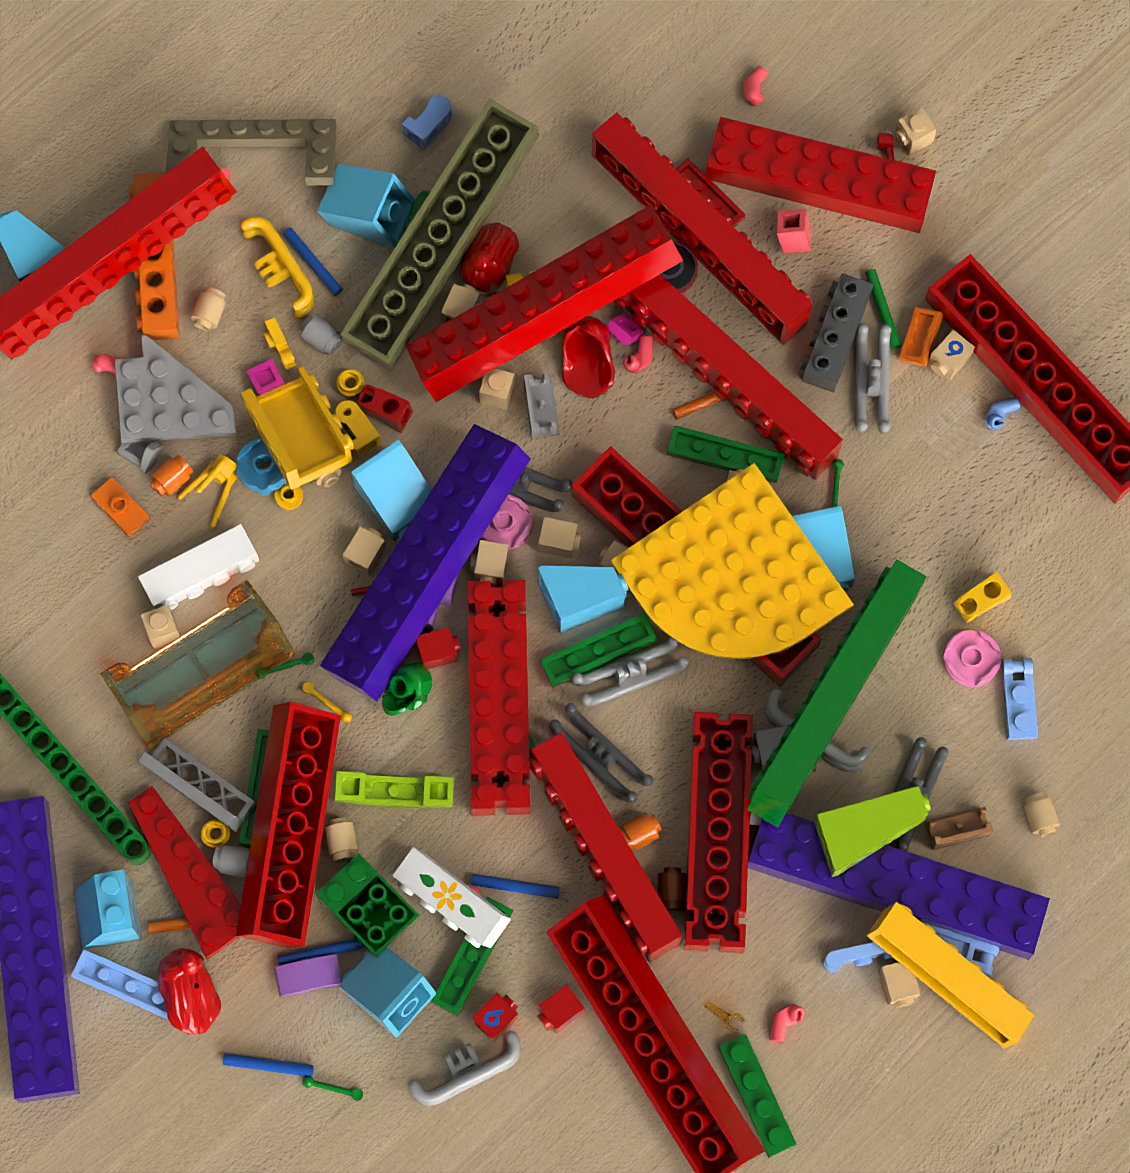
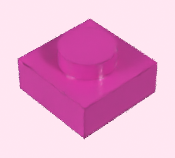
M626 313L613 318L607 325L613 337L626 346L639 340V337L645 332Z
M272 359L246 371L258 396L284 385Z

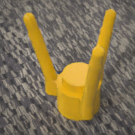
M219 454L215 461H211L208 467L177 497L179 500H182L198 484L200 485L197 487L196 492L201 493L212 480L218 484H222L225 481L226 485L210 524L212 529L215 528L230 489L238 478L233 474L236 471L237 465L228 457Z

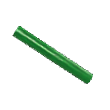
M876 269L868 270L865 272L868 282L874 284L872 295L882 324H887L891 327L890 348L892 350L898 349L902 345Z

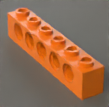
M165 172L133 174L134 185H129L130 200L165 175ZM174 239L164 246L157 259H146L134 271L135 279L140 280V289H135L137 306L141 305L142 315H137L138 331L143 332L144 335H147L153 341L180 338ZM153 279L162 280L158 286L149 285ZM155 305L164 306L160 312L153 313L150 311Z

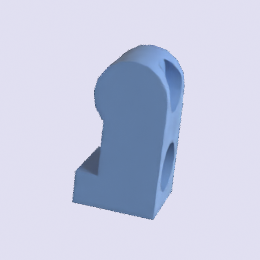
M441 95L433 96L428 101L425 111L416 120L409 116L402 123L403 134L423 150L426 149L451 120V103L448 98Z

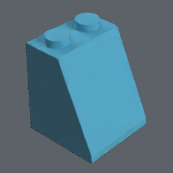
M338 164L334 173V185L328 186L324 197L320 201L317 212L330 226L394 249L409 221L415 198L394 173Z
M17 210L0 214V244L19 282L65 249L64 246Z
M399 440L351 472L355 490L394 542L403 536L432 490Z
M838 506L792 516L840 586L847 592L849 587L853 586L855 576L842 507Z
M544 565L538 567V584L560 634L624 608L628 587L623 575H617L614 567Z
M124 869L95 874L74 891L82 950L141 939L133 881Z
M386 948L377 957L367 949L362 957V961L355 969H350L344 975L342 983L339 985L350 999L395 1038L404 1031L436 995V992L426 978L389 948Z

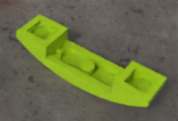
M337 771L335 801L393 808L452 807L454 777L424 776V778L375 776L366 775L364 772Z

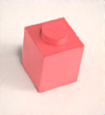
M806 209L778 211L777 235L783 254L811 251L812 227Z

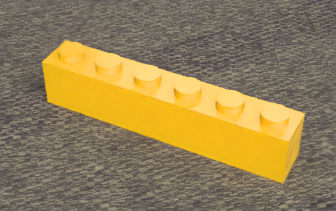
M895 902L885 908L866 935L1003 1048L1016 1044L1035 1016L1028 1010L1024 1002L1009 995L1001 983L991 980L986 976L979 965L968 961L959 954V950L953 944L942 940L936 935V931L930 925L920 922L905 905Z

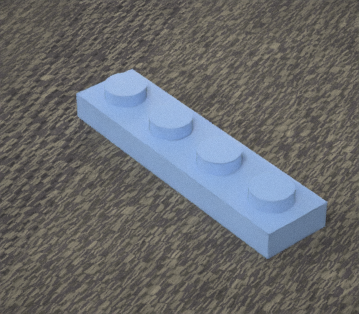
M83 950L71 975L73 979L168 1020L166 1004L158 989L157 981L87 950Z

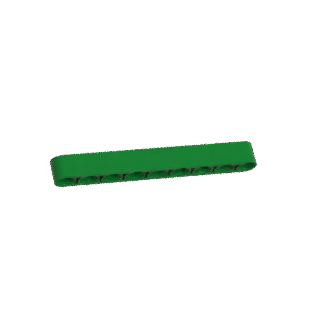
M0 673V698L5 694L12 695V700L9 704L0 705V715L127 862L136 866L146 863L151 853L145 839ZM24 715L30 716L31 719L28 725L24 727L17 726L20 717ZM40 737H49L47 746L36 748V741ZM67 758L68 763L65 768L61 770L54 769V763L57 759ZM78 779L86 780V786L83 790L73 791L72 786ZM99 800L105 802V807L101 812H91V806L94 802ZM115 822H122L124 824L122 832L116 835L111 834V825ZM133 844L143 845L142 852L138 856H130L128 854L129 848Z

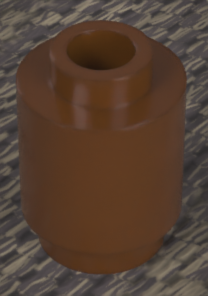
M665 867L664 873H658L657 894L667 911L684 910L687 893V874L681 873V868Z

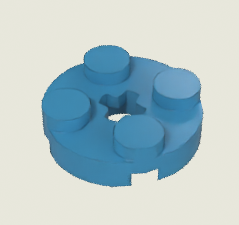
M261 438L250 441L240 450L237 456L236 470L240 481L245 487L259 492L261 495H269L286 483ZM271 461L270 467L264 470L260 469L259 463Z

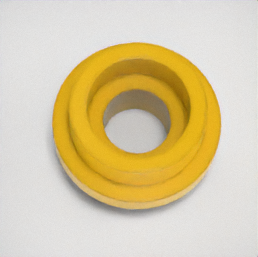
M348 369L339 374L336 385L338 391L343 396L355 397L362 392L365 381L360 372ZM350 380L356 383L352 388L346 386V383Z
M286 482L275 491L276 503L285 510H293L299 507L303 501L301 487L290 490ZM292 491L294 496L291 499H286L284 493Z
M219 819L209 820L201 829V839L206 846L216 849L217 846H224L228 843L230 829ZM213 830L221 831V836L218 839L211 838Z

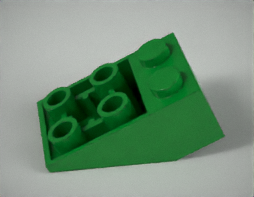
M359 853L316 893L321 904L375 957L382 953L420 916Z

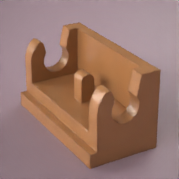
M986 807L925 821L932 850L990 836L993 827L991 822H987Z

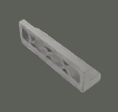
M166 738L162 740L151 756L144 752L138 760L151 772L235 832L257 804ZM170 748L175 752L177 764L164 766L158 760L166 749ZM181 757L187 760L188 762L182 763ZM195 766L198 768L199 780L185 781L182 768ZM177 769L178 775L171 770ZM203 773H205L211 778L204 779ZM218 782L221 788V796L213 798L206 796L205 784ZM200 785V791L194 786ZM226 789L233 794L226 795ZM240 798L246 804L239 814L234 816L228 811L227 800ZM222 801L223 807L216 802Z

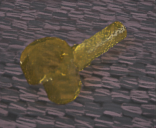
M707 1001L704 1006L725 1021V1027L729 1031H739L731 1026L730 1021L733 1017H736L741 1022H745L741 1014H729L710 1001Z

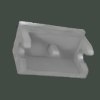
M532 374L524 375L531 437L539 438L560 435L553 383L550 380L549 374H543L541 379H534Z

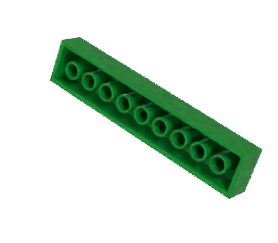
M897 559L891 568L888 566L884 568L875 588H872L861 611L857 612L850 625L851 627L843 635L834 655H831L820 678L816 679L810 689L806 701H803L793 722L786 728L777 748H774L763 771H760L752 784V789L747 796L751 800L747 808L748 811L777 828L779 827L916 600L927 576Z

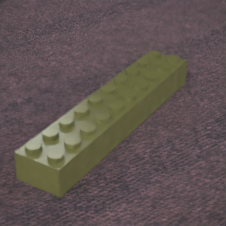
M489 98L341 332L340 336L345 343L388 369H393L405 350L406 345L412 339L539 137L536 125Z

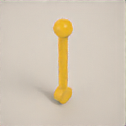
M311 682L303 684L302 689L305 694H312L338 715H341L343 722L348 723L351 721L352 714L350 712H344L317 692Z

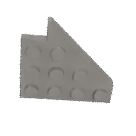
M141 335L143 358L115 359L121 443L235 436L233 405L147 335Z

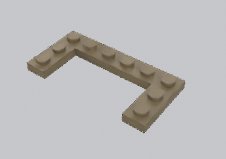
M336 119L170 120L165 174L202 146L307 147L306 186L334 185Z

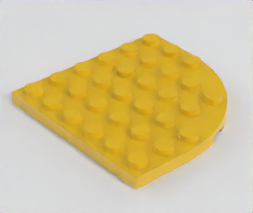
M755 463L610 560L618 573L623 575L627 586L644 611L663 632L690 649L719 658L752 659L753 657L779 653L805 640L854 606Z

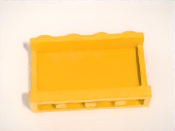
M303 366L298 368L300 375L298 379L256 397L251 388L241 392L245 409L290 490L353 462L351 450L354 449V445L348 433L342 434V425L337 414L331 415L329 411L331 407L324 393L319 394L317 391L319 385L313 374L308 375Z

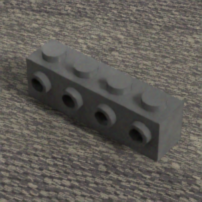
M844 273L841 274L839 282L833 280L828 297L832 298L830 306H823L818 320L823 322L820 331L814 330L809 346L814 347L811 356L805 355L800 367V371L804 372L802 382L834 393L874 284Z

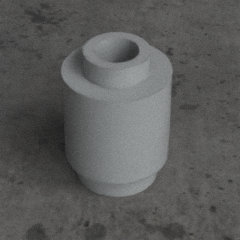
M316 315L314 318L309 316L300 327V330L303 331L301 338L321 353L326 352L332 355L343 340L339 330L319 315Z
M225 844L224 847L217 846L213 856V868L219 870V873L245 878L250 849Z

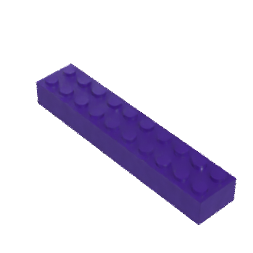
M473 424L323 659L320 667L335 679L378 701L531 460L516 443Z
M44 796L0 802V962L14 1099L20 1103L80 1094L49 802Z
M786 813L778 828L762 819L748 861V869L883 912L885 908L897 902L908 907L912 911L913 916L920 922L999 947L1000 951L1027 960L1034 955L1050 900L1048 897L885 845L838 876L832 877L814 821Z

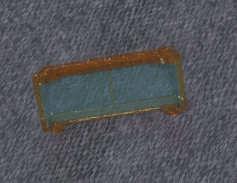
M248 580L234 587L227 596L229 606L138 665L130 668L127 663H116L100 673L149 750L161 743L164 738L167 739L259 680L262 674H268L275 667L296 656L279 622Z

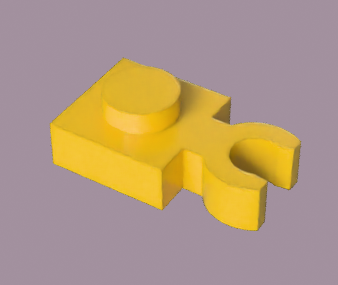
M275 317L265 321L267 331L263 333L268 347H275L286 370L295 367V358Z

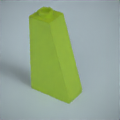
M919 786L816 815L814 823L832 877L843 873L925 821L928 815L927 811H930V803L925 793L921 794Z

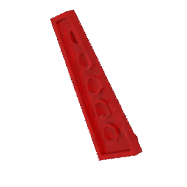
M151 786L129 801L128 806L148 842L169 887L175 895L177 903L184 913L204 956L208 960L239 938L236 937L241 903L157 791Z

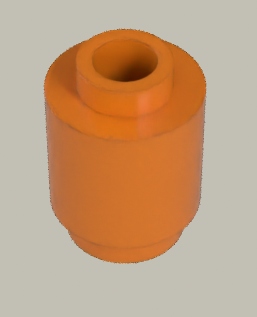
M177 455L174 459H168L150 475L153 480L150 485L160 496L165 493L170 497L190 479L189 475L193 473V470L181 456Z
M646 812L624 823L620 829L631 850L633 849L634 851L659 838L658 832L662 830L654 815L649 817Z

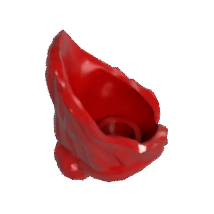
M499 222L481 227L463 257L460 275L465 284L486 294H491L500 288L506 280L505 275H509L513 258L519 249L517 235L510 227H506Z
M586 316L563 331L562 379L565 386L574 393L594 399L605 394L612 387L615 379V368L612 361L609 328L599 319Z
M179 948L170 952L169 955L160 961L158 966V989L166 1004L167 1017L171 1025L179 1031H185L186 1034L206 1033L220 1013L221 1000L205 967L203 956L192 949Z

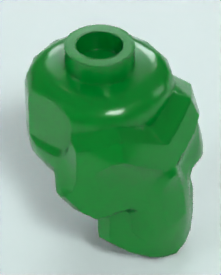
M415 662L397 669L385 688V695L382 696V707L387 715L393 716L406 710H415L427 701V695L432 688V677L428 669L424 665Z

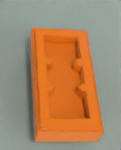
M915 306L898 357L901 362L927 367L942 322V312Z
M112 477L90 495L96 504L129 538L151 519Z

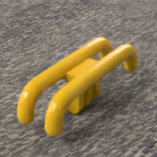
M251 216L241 222L243 236L247 239L254 236H262L273 250V252L257 260L254 263L257 270L264 268L259 273L263 279L273 275L265 281L269 288L290 277L301 294L293 302L294 314L297 318L305 317L314 306L313 289L306 275L274 226L267 219L261 216Z

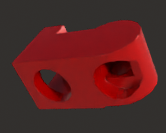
M371 385L364 386L355 402L364 414L390 425L392 429L402 433L413 413L409 401Z

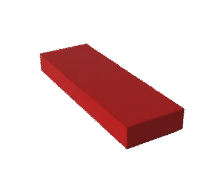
M689 158L675 169L680 175L685 174L688 176L694 188L700 194H706L712 201L713 207L719 213L723 212L731 219L734 228L745 219L746 214Z

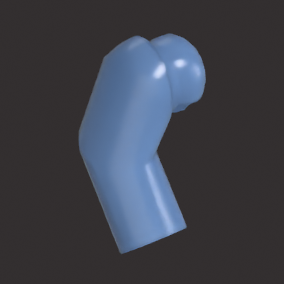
M1015 396L992 403L985 417L987 427L992 430L1000 429L1004 424L1003 421L1007 413L1020 410L1018 398Z

